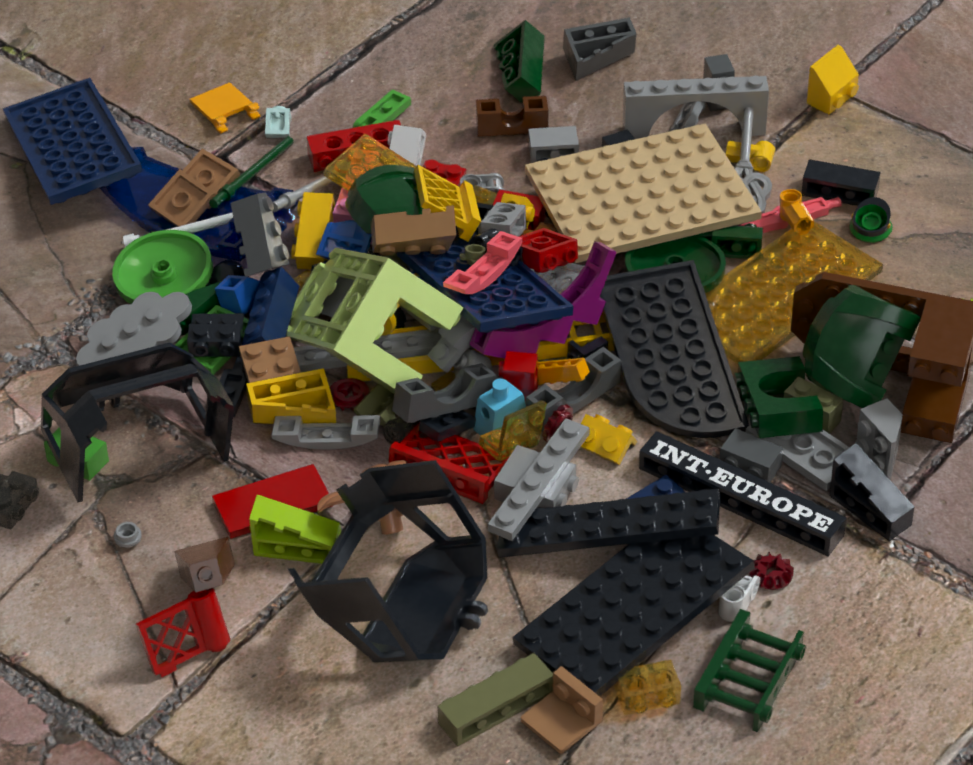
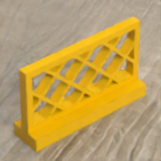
M417 165L414 169L421 207L424 209L430 208L431 213L444 212L446 211V206L454 205L455 225L458 228L459 237L468 242L481 223L473 185L464 180L459 187Z

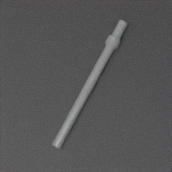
M351 163L294 192L282 194L278 200L273 202V212L282 208L292 207L296 204V201L303 198L304 192L313 193L347 175Z

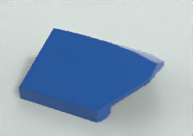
M354 220L337 223L329 222L325 228L316 255L330 260L329 253L335 248L367 254L372 241V235L362 230Z

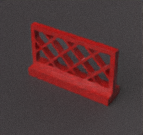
M420 422L400 443L394 442L389 447V462L404 460L407 464L436 460L458 495L484 504L488 499V492L493 487L495 478L510 457L509 454L458 435L438 442L429 437L420 438L419 435L422 433L419 431ZM442 443H452L455 446L443 447ZM436 444L437 448L425 450L424 448L427 445ZM473 451L479 454L467 456L465 452ZM459 453L461 457L448 458L447 455ZM497 460L502 463L490 465L489 461ZM479 462L484 464V466L472 467L471 463Z

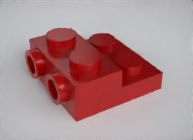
M546 228L518 236L522 238L520 247L523 248V263L529 268L534 269L536 273H545L549 270H554L557 266H565L578 259V242L575 238Z

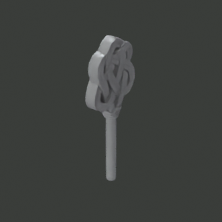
M746 107L743 117L740 161L736 164L735 170L750 194L753 195L752 197L762 213H765L766 200L771 195L772 183L770 178L764 174L753 173V166L750 162L754 109Z

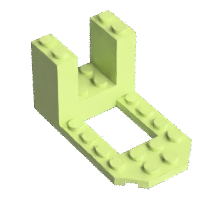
M340 248L332 250L329 253L330 260L325 264L320 262L314 267L296 297L286 337L290 336L291 340L326 350L392 393H395L396 382L414 378L421 380L422 374L373 344L374 340H377L384 331L383 325L388 317L395 313L398 304L431 326L451 330L452 327L457 325L461 318L460 313L463 307L387 257ZM338 277L354 280L330 322L314 318L318 317L324 308L323 302L326 297L334 292Z

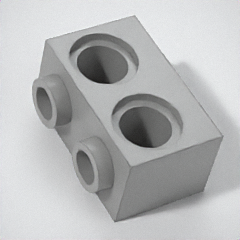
M497 202L488 211L485 218L481 220L478 234L493 228L499 232L503 231L520 236L526 229V205Z

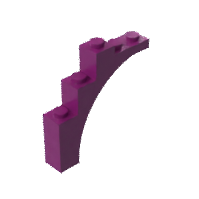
M594 241L585 266L569 287L560 294L574 306L572 316L562 317L560 320H544L537 324L517 325L515 328L495 329L489 333L479 332L475 328L469 345L483 355L505 358L506 351L536 353L540 340L565 344L573 321L597 325L606 303L605 300L600 298V294L613 264L616 251L601 242Z

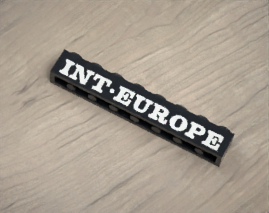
M658 431L651 436L639 451L640 470L657 478L667 475L687 492L719 489L720 507L825 556H830L845 535L846 517L824 508L813 501L802 498L789 490L767 482L765 479L756 477Z

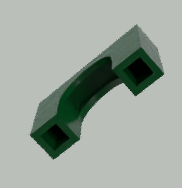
M800 356L738 362V372L734 373V381L736 387L739 388L740 399L744 401L746 415L750 414L751 428L756 429L759 438L823 432V407L817 395L795 398L772 396L784 394V391L798 377L805 379V367Z

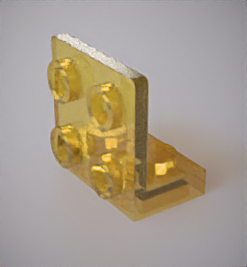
M541 400L506 415L502 427L481 435L478 444L499 462L509 458L517 445L526 448L535 447L539 444L547 403Z

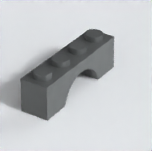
M600 348L585 358L590 373L585 376L584 380L580 382L571 381L559 390H552L545 384L526 397V420L543 432L548 418L551 417L553 411L557 410L559 406L569 405L573 408L574 414L621 383V360L606 348Z
M482 363L463 367L447 387L435 392L419 378L396 382L392 411L407 423H414L430 417H438L439 415L451 412L456 413L472 407L476 408L477 399L492 389V384L497 379V374Z

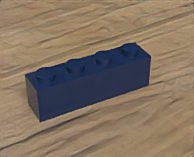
M282 267L272 271L268 270L260 277V283L255 294L242 346L286 337L300 286Z

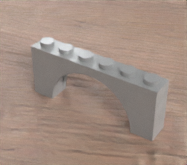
M766 76L624 82L623 130L628 129L635 139L648 137L655 121L669 109L688 102L704 101L721 105L730 110L740 122L741 133L744 109L752 107L754 109L752 136L766 135L769 99Z

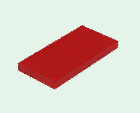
M311 464L212 495V501L230 539L251 533L249 518L257 494L314 513L318 511L317 506L320 499L329 494L315 465Z

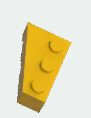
M304 192L303 200L298 202L297 214L300 216V221L295 223L294 236L297 238V242L292 244L291 258L295 259L297 269H311L312 265L327 260L316 255L327 223L333 222V211L335 208L333 194Z
M324 368L246 384L248 404L253 423L274 424L275 416H302L303 423H336V409Z

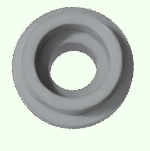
M132 522L119 524L114 532V541L120 547H133L142 538L141 530Z

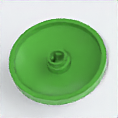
M161 230L141 236L128 244L117 256L113 265L112 276L119 295L125 301L132 304L139 295L146 292H156L163 298L173 292L188 294L193 290L205 287L212 275L213 261L208 246L198 236L181 230Z

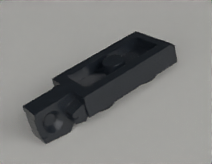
M237 357L233 369H224L220 378L223 388L234 405L233 417L237 414L247 389L246 384L248 383L241 357Z

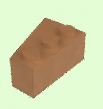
M454 205L446 206V211L431 213L429 208L422 209V214L407 215L406 211L374 215L371 221L373 253H380L383 256L393 255L395 252H405L407 255H416L420 251H430L431 254L445 253L449 250L456 236Z

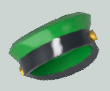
M871 197L862 201L857 206L854 214L852 213L849 225L851 233L857 239L873 243L886 239L893 230V225L890 221L891 210L888 203L878 197Z

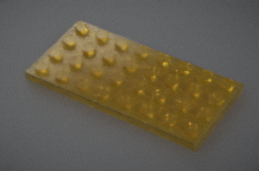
M815 221L814 227L809 230L808 234L799 235L791 228L727 273L717 287L705 293L726 356L737 364L744 361L762 360L795 335L790 330L793 297L797 285L814 280L815 276L822 272L870 281L883 271V264Z

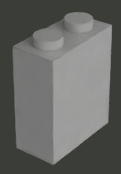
M520 445L516 446L494 480V499L502 502L506 500L540 452ZM568 463L536 509L566 505L568 495L576 490L579 482V477L576 476V464Z

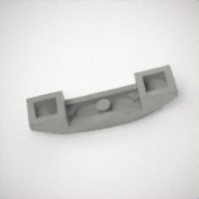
M380 415L353 416L352 423H303L302 416H275L272 439L308 449L331 450L355 447L378 438Z

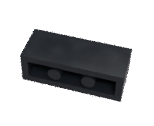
M809 159L803 175L801 194L811 198L823 197L824 200L839 197L844 204L858 206L867 198L877 197L881 172Z

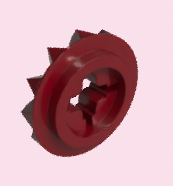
M355 378L340 379L330 386L335 408L340 407L342 412L347 408L354 412V408L370 392L366 383ZM351 391L353 392V395H351L349 398H345V396H348V394H350Z
M567 404L561 405L557 410L553 411L551 417L548 418V422L544 425L542 432L544 441L548 443L565 418L573 420L572 407Z
M768 552L766 556L757 555V558L754 560L755 568L749 573L750 577L755 575L760 577L759 587L776 590L787 586L792 581L794 567L791 566L790 559L782 558L781 553L777 556H772ZM773 566L776 567V570L767 575V569Z

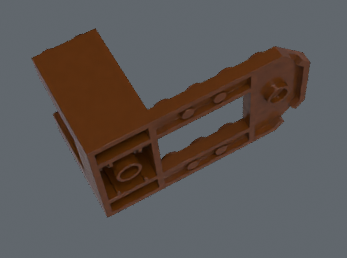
M828 272L816 275L815 279L808 283L803 282L797 285L793 297L790 331L803 344L805 343L810 326L823 304L829 298L836 297L841 291L848 288L849 285H856L880 299L912 311L921 317L913 348L901 346L890 369L908 373L907 376L912 377L902 412L900 433L952 443L969 382L973 359V301Z

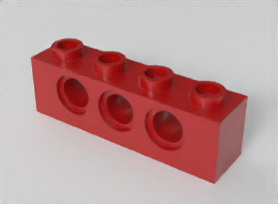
M394 120L306 136L308 156L313 171L318 172L343 167L351 163L355 151L379 153V160H384L385 155L389 154L390 145H388L389 132L393 131L394 125H401L400 121Z

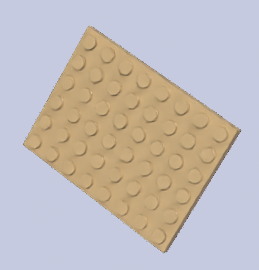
M706 123L525 165V173L558 233L577 239L578 259L574 261L575 264L587 261L594 241L605 244L616 251L617 254L760 220L762 216L761 209Z

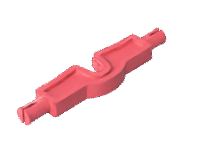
M823 197L802 202L813 219L828 215L830 209L842 206L839 197L826 201ZM780 205L775 207L773 211L762 213L760 220L748 222L756 225V227H763V233L785 229L789 225L787 221L780 218ZM748 223L739 224L738 226H744Z

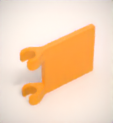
M230 82L190 98V103L213 123L220 134L228 131L224 124L227 122L226 118L243 110L247 112L252 120L261 117L257 111L259 109L258 103H252Z

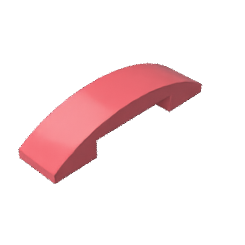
M500 231L487 243V252L465 272L457 269L443 282V287L463 294H474L485 289L511 263L522 244V238Z

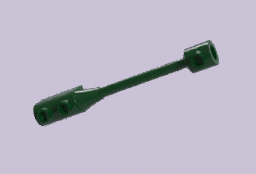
M748 223L744 226H730L697 234L715 243L727 258L761 260L763 227H756V225Z

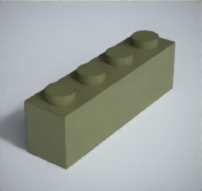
M535 653L526 658H521L513 665L493 673L489 678L469 686L465 691L454 697H449L437 705L438 724L458 747L549 695L553 691V673Z

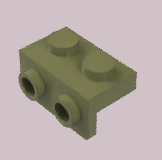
M376 384L354 408V412L357 416L380 415L379 426L386 427L396 419L394 416L396 413L392 411L395 393Z

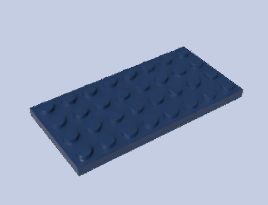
M91 78L2 108L5 118L51 205L63 203L69 198L85 195L91 190L102 186H109L113 182L124 178H131L143 172L140 161Z
M457 226L456 236L449 250L443 254H431L430 251H420L416 255H407L405 252H395L427 284L462 306L463 310L460 314L479 332L489 333L495 329L515 328L517 325L537 324L540 321L550 319L560 320L562 317L573 315L574 306L521 260L513 267L508 265L493 283L477 293L463 294L443 287V282L457 269L465 272L471 267V265L467 264L466 260L459 258L460 254L465 253V247L470 245V240L467 242L459 237ZM478 227L472 237L478 234Z

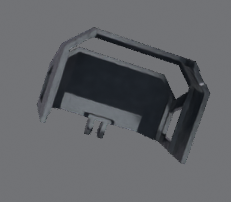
M171 343L149 347L68 368L42 393L41 431L78 503L83 501L85 449L92 443L90 440L92 436L98 431L104 432L107 429V421L101 412L105 409V400H109L111 406L116 408L120 405V396L162 385L181 391V393H186L204 426L205 436H210L224 462L229 460L234 405L221 382L197 361L193 354ZM193 377L198 378L207 394L206 411L192 388ZM74 404L66 413L60 409L61 407ZM53 419L61 430L60 448L50 431Z
M436 460L368 468L359 474L362 478L350 487L345 483L336 489L352 515L312 582L304 583L295 568H289L288 570L295 580L296 586L316 615L369 657L373 663L444 659L460 628L463 627L467 630L478 629L481 625V618L479 617L485 616L488 612V607L485 603L475 601L488 578L486 538ZM449 503L470 535L448 537L417 506ZM394 509H397L434 540V542L405 560L384 598L381 597L368 577L337 580L367 528ZM370 621L363 635L351 624L354 622Z

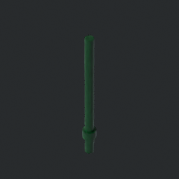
M289 136L286 137L233 182L221 187L218 190V194L209 201L210 206L216 208L222 202L229 201L235 196V192L293 145L294 140Z

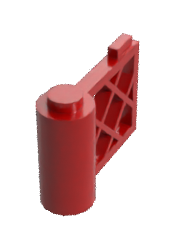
M214 588L199 592L192 591L187 596V599L136 623L152 673L155 675L159 674L161 677L176 671V665L206 650H211V652L224 650L231 640ZM184 610L186 619L182 628L171 624L175 615ZM157 623L162 625L157 639L154 640L148 637L146 628ZM169 628L179 631L173 646L163 643ZM187 634L194 637L196 646L185 651L180 649V646ZM160 647L171 650L167 660L158 664L156 656Z

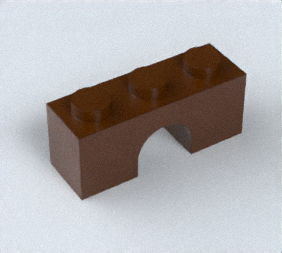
M523 97L522 107L515 112L503 111L500 108L499 98L476 100L478 137L528 134V129L548 128L547 97Z

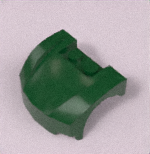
M401 165L378 166L355 179L348 191L345 205L354 221L367 234H371V221L374 215L405 211L407 215L422 214V209L424 208L420 205L414 174L415 168Z
M849 285L848 288H845L836 297L829 298L823 304L810 326L803 347L805 376L818 387L861 408L881 401L886 392L882 385L904 340L911 341L921 317L912 311L880 299L856 285Z

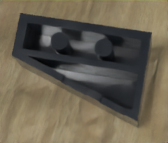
M857 443L833 459L829 494L832 499L889 542L912 525L914 505Z

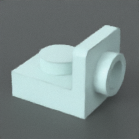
M283 106L266 108V138H286L290 136V108Z

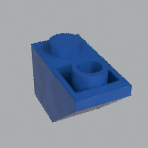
M228 275L215 288L221 307L233 313H244L246 315L253 307L260 281L251 277Z

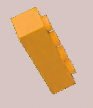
M585 358L538 362V385L544 383L554 384L557 382L567 383L569 381L580 382L584 380L585 376L590 373Z

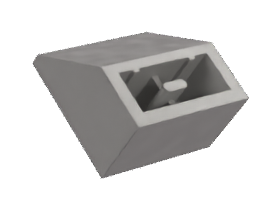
M886 398L860 409L856 443L882 472L891 479L898 452L903 414Z

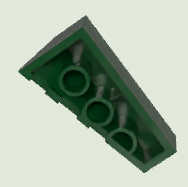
M526 20L494 44V49L498 51L496 57L501 62L499 69L503 71L501 77L504 88L522 104L523 97L539 96L541 94L545 35Z

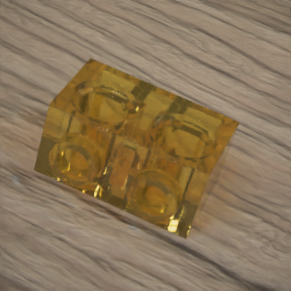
M671 659L633 667L618 679L614 688L624 715L641 714L647 710L661 707L669 708L675 704H680L681 683Z

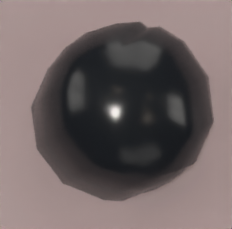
M224 260L214 266L209 282L211 285L221 282L228 275L245 276V268L238 261Z

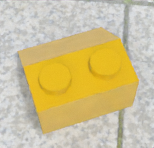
M835 46L810 66L807 104L828 115L837 108L839 109L849 98L854 97L859 89V74L842 46Z

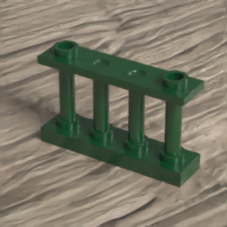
M740 609L694 689L693 708L704 712L709 702L717 701L754 715L752 731L758 732L763 722H769L773 712L772 705L796 661L803 659L806 645L803 644L804 632L798 630L791 643L753 629V625H750L751 612ZM752 640L786 654L782 662L779 663L744 650L741 644L743 641ZM740 660L773 672L775 675L769 684L730 669V664L732 661ZM728 680L764 695L759 704L719 690L718 685L721 681L725 682Z

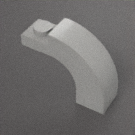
M461 315L459 322L451 330L441 328L438 331L442 337L427 355L443 371L448 373L463 353L471 346L469 344L475 327Z

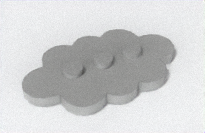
M146 292L139 295L132 305L126 304L117 307L109 318L95 322L88 330L87 337L89 343L83 346L77 353L76 361L78 366L165 343L173 344L181 335L182 329L179 323L187 318L192 310V304L188 296L181 292H173L162 298L156 292Z

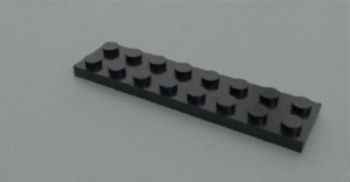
M719 489L538 508L534 510L513 541L499 536L497 552L499 558L717 535L719 533L720 513Z

